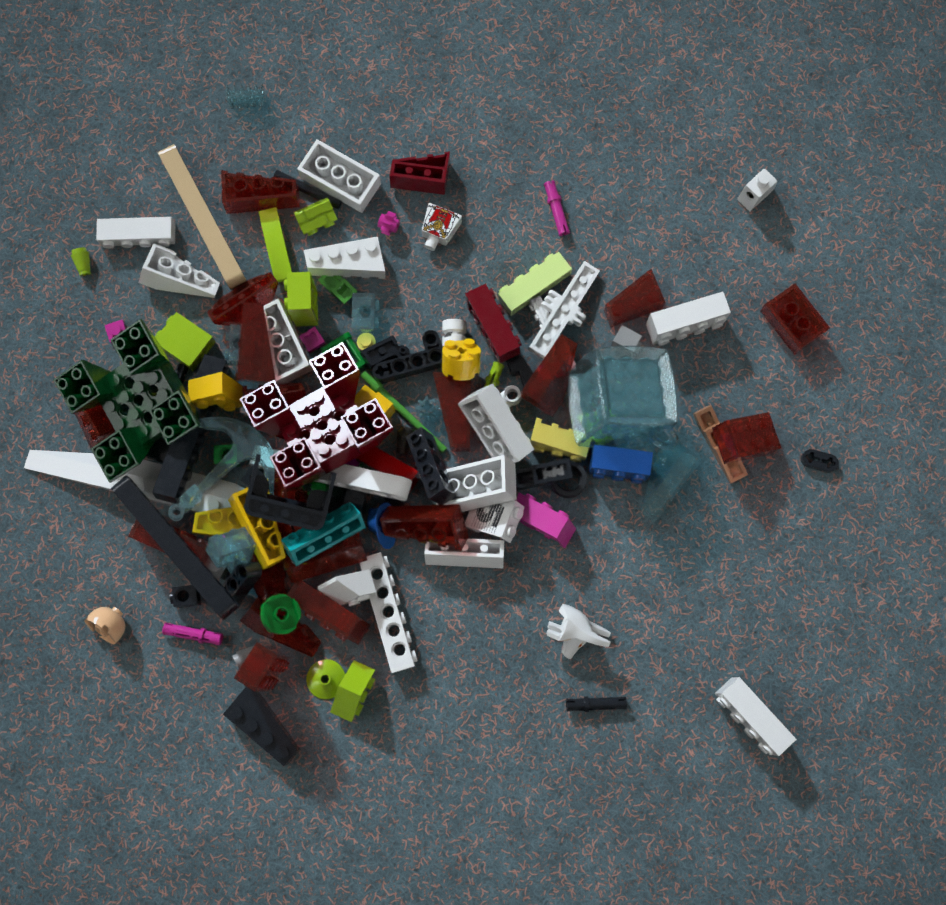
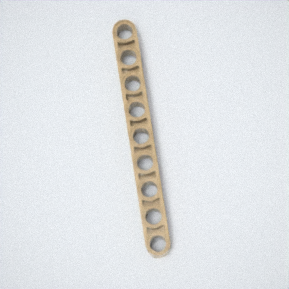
M173 144L159 151L158 154L228 287L231 290L246 282V278L175 145Z

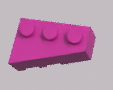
M519 493L515 501L525 507L519 522L532 530L544 534V537L559 542L561 547L566 548L576 530L569 519V515L561 510L558 512L552 510L553 507L546 502L540 504L536 501L535 497L528 493L526 495Z

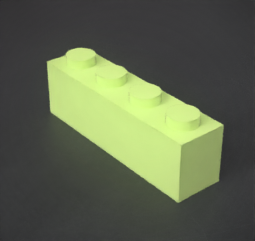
M560 252L548 255L543 263L540 265L535 264L529 269L530 272L525 275H519L514 280V283L510 286L505 285L499 290L498 300L510 316L527 306L530 300L541 296L571 275L572 268Z

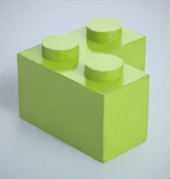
M353 660L338 687L330 713L350 722L353 721L355 715L359 716L364 707L361 702L364 703L368 695L367 689L371 690L376 680L373 678L375 669Z

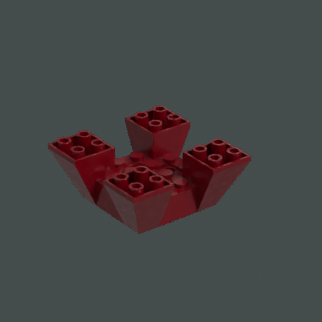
M343 342L309 360L323 387L295 403L288 404L275 380L240 398L256 430L286 441L288 447L270 456L286 489L312 483L378 446L394 430L376 398L357 408L354 401L360 371Z

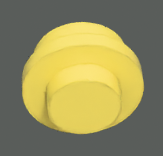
M362 333L357 338V345L360 350L376 344L375 337L370 333Z

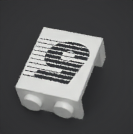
M512 500L469 511L464 526L474 532L480 533L481 531L511 543L525 507Z

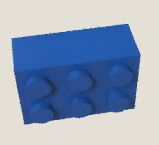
M594 445L591 451L588 474H593V478L604 479V476L612 477L614 481L630 479L631 483L642 484L651 475L653 452Z

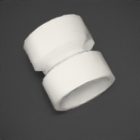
M446 319L442 321V333L445 334L442 337V348L447 340L464 341L466 339L464 334H466L467 322L465 320Z

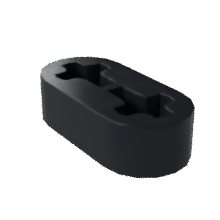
M814 449L806 450L801 455V463L815 470L830 473L837 469L839 465L836 456ZM812 454V458L817 459L818 461L813 460L811 463H809V460L806 458V456ZM830 459L833 466L827 468V464L821 461Z

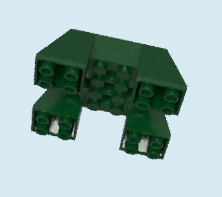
M139 319L111 339L115 350L123 362L113 371L81 360L53 379L71 414L101 405L115 429V433L91 448L109 483H112L140 465L154 442L161 437H164L166 443L170 445L200 426L196 408L163 348L142 319Z

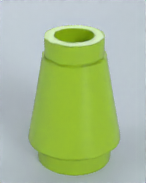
M81 247L71 250V258L79 275H90V256L87 249Z

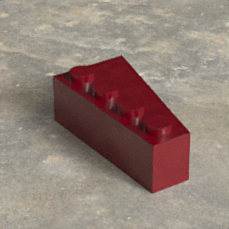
M483 284L465 293L467 308L470 314H473L476 324H481L482 334L485 339L489 338V346L499 363L519 355L520 346H522L521 341L517 335H513L512 324L509 320H505L503 316L505 314L501 304L497 305L495 302L496 296L492 288L488 289L487 285Z

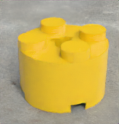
M470 338L464 341H445L442 349L443 374L447 377L448 375L453 376L454 380L473 379L476 373H480V347Z

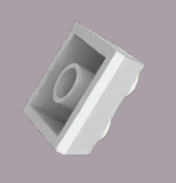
M370 569L336 576L317 586L320 592L338 604H348L349 607L370 599L369 595L376 592Z

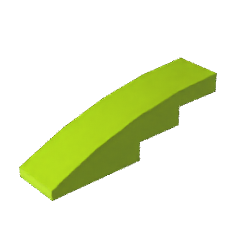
M277 207L258 212L275 283L287 279V273H292V268Z

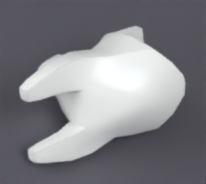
M562 604L559 612L564 617L561 625L550 621L548 623L547 636L558 641H564L562 653L568 659H571L586 642L604 647L610 646L611 642L599 635L610 637L611 632L589 621L585 614L570 605Z

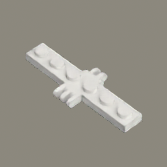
M584 261L562 296L553 290L548 292V295L544 298L545 301L541 303V307L551 314L529 346V351L545 359L566 324H575L579 327L582 325L586 315L581 312L582 309L578 305L600 270Z

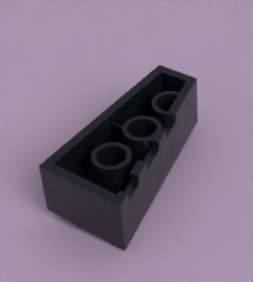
M249 682L223 713L225 717L283 766H287L300 750L254 683Z

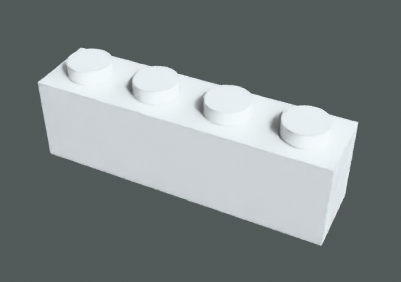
M172 217L97 219L96 240L101 246L108 249L114 248V246L131 248L133 245L151 247L153 243L168 247L170 244H175V222Z
M426 537L425 564L503 568L504 540Z

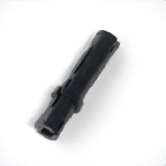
M584 696V698L566 699L567 712L627 709L626 697L588 698V696Z

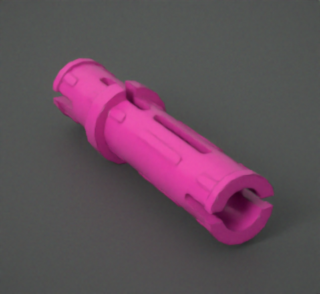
M552 180L551 183L547 181L544 183L548 196L547 203L551 206L558 235H568L570 230L562 208V198L558 194L555 181Z
M165 622L162 629L163 635L190 639L201 644L205 642L220 646L223 641V633L207 631L206 628L195 629Z

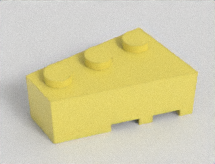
M536 417L531 437L533 451L544 453V451L552 452V456L562 458L563 455L568 456L574 462L586 460L592 435L570 428L569 430L559 428V425L552 423V426L541 423L542 419Z

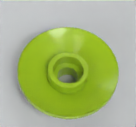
M324 659L317 661L310 667L307 673L306 682L308 689L317 698H334L345 676V672L342 666L333 660ZM324 675H327L329 678L327 683L322 682Z

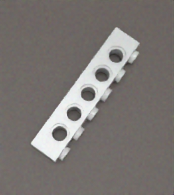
M379 552L358 559L362 571L370 569L376 592L369 595L391 673L415 667L414 662L418 661L415 650L411 651L409 646L412 640L409 631L405 632L403 626L406 623L404 613H400L398 605L401 602L398 593L394 594L392 586H395L393 575H388L387 568L390 565L387 556L383 557L382 553ZM378 569L382 570V578L375 580L373 572ZM382 588L388 589L389 592L388 596L384 599L378 596V592ZM392 607L394 609L392 617L387 618L384 616L385 608ZM392 626H398L400 629L399 634L395 637L389 634V629ZM399 644L405 647V653L401 656L395 654V647Z

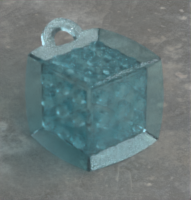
M644 346L596 348L582 357L572 368L568 375L569 411L575 441L578 446L593 448L594 445L628 448L653 443L661 449L673 450L678 445L679 438L673 429L678 423L677 392L671 360L666 349ZM664 431L668 435V440L663 441L655 436V434Z

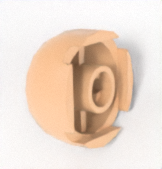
M109 607L94 609L84 620L91 631L94 632L96 630L102 635L99 636L100 638L113 645L121 639L126 627L125 621L121 617L123 613L116 607L112 609Z

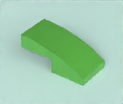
M322 275L318 279V282L344 305L357 293V290L341 276Z

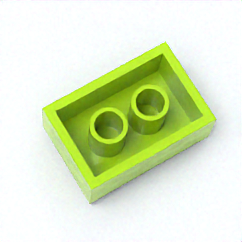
M311 272L287 273V279H284V289L287 291L288 298H284V305L291 321H294L296 327L318 326V293Z

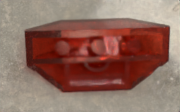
M271 272L253 277L221 297L213 305L212 309L207 311V314L214 324L240 327L261 314L262 306L273 301L278 281Z

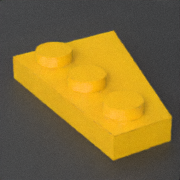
M232 507L195 513L193 534L248 541Z

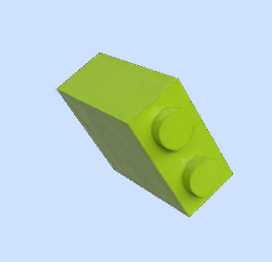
M177 312L168 318L166 326L155 335L165 353L181 364L186 365L192 371L197 368L203 360L204 354L206 355L216 342L213 336Z

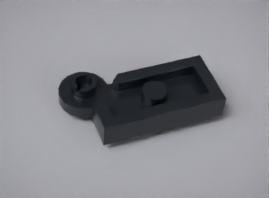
M392 335L362 350L360 355L368 367L372 369L375 364L388 361L394 357L398 358L409 355L410 351L404 345L398 346L397 340Z

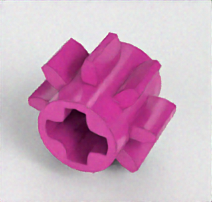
M390 211L387 214H381L378 221L381 233L388 236L392 232L396 233L400 224L396 213Z

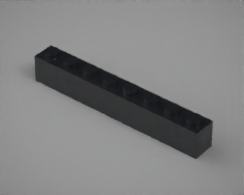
M204 354L196 378L219 372L229 376L230 368L228 367L227 360ZM194 405L199 415L200 426L170 444L152 491L156 499L179 504L180 499L184 498L186 493L185 485L192 477L191 469L193 464H196L198 461V450L205 442V431L210 428L212 422L211 415L216 411L218 405H211L205 409H199Z

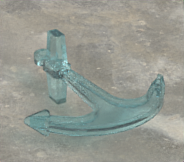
M207 417L199 419V428L219 430L227 433L232 439V448L198 486L193 484L179 497V504L176 503L169 507L168 516L173 521L181 520L185 512L188 513L202 500V494L241 462L245 460L255 461L256 454L261 455L259 464L264 469V476L269 482L270 494L273 495L277 481V471L270 459L274 452L265 437L254 427L234 418ZM173 510H179L180 514H173Z

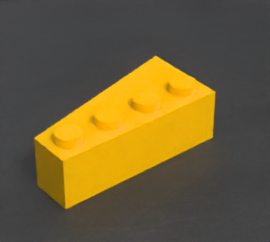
M247 487L232 494L228 501L262 569L265 570L281 562L286 556L277 522L251 516L245 511L244 504L248 491Z

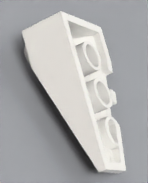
M153 243L142 267L138 283L156 290L215 298L220 285L217 280L202 270L198 271L193 268L189 261H183L176 256L177 253L171 249Z

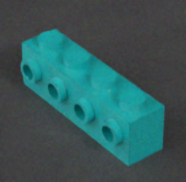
M349 502L327 514L321 529L310 530L301 528L281 539L287 555L298 566L361 531L366 526L361 513Z

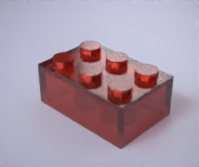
M796 283L771 299L760 310L794 355L823 336L830 329Z
M769 412L726 420L712 427L724 464L765 456L781 449Z

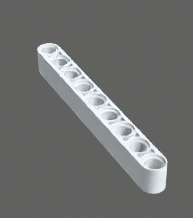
M255 446L249 465L254 466L256 454H260L261 458L258 469L277 473L270 456L281 450ZM346 464L331 471L337 473L334 486L401 501H407L412 485L410 479L402 476ZM330 473L315 480V482L328 484Z

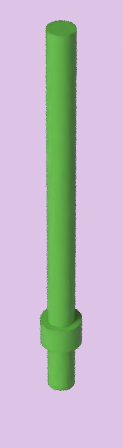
M366 371L361 374V377L370 385V388L375 393L379 392L391 401L394 408L416 429L422 427L431 433L383 388L381 382L375 380ZM434 436L439 451L443 453L447 447Z

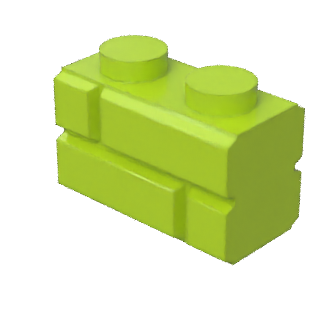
M328 198L293 212L302 233H307L308 236L317 233V229L322 226L325 228L333 226L335 224L334 221L338 220Z

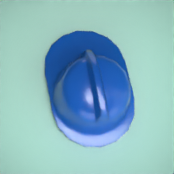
M383 503L379 508L369 509L367 518L368 529L377 535L378 541L383 548H392L396 541L392 506L389 503Z

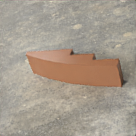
M708 405L693 413L707 444L729 482L733 483L747 476L748 473L733 441L729 439L723 424L719 423L712 405Z

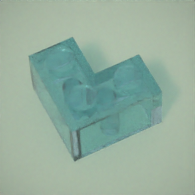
M242 527L232 529L220 535L216 534L209 538L206 552L216 568L226 566L229 572L232 573L238 564L251 562L256 543L246 528Z

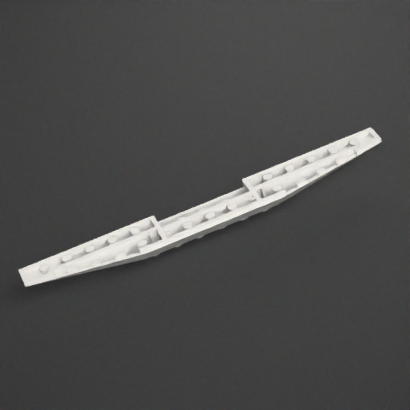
M30 450L24 466L25 469L112 491L111 487L127 475L150 501L192 512L231 507L228 501L230 496L245 489L232 482L192 472L190 481H187L185 485L186 493L184 498L180 499L179 504H174L156 499L152 491L162 464L143 460L140 465L112 483L108 482L93 453ZM277 522L278 530L282 536L287 537L289 534L301 529V527Z

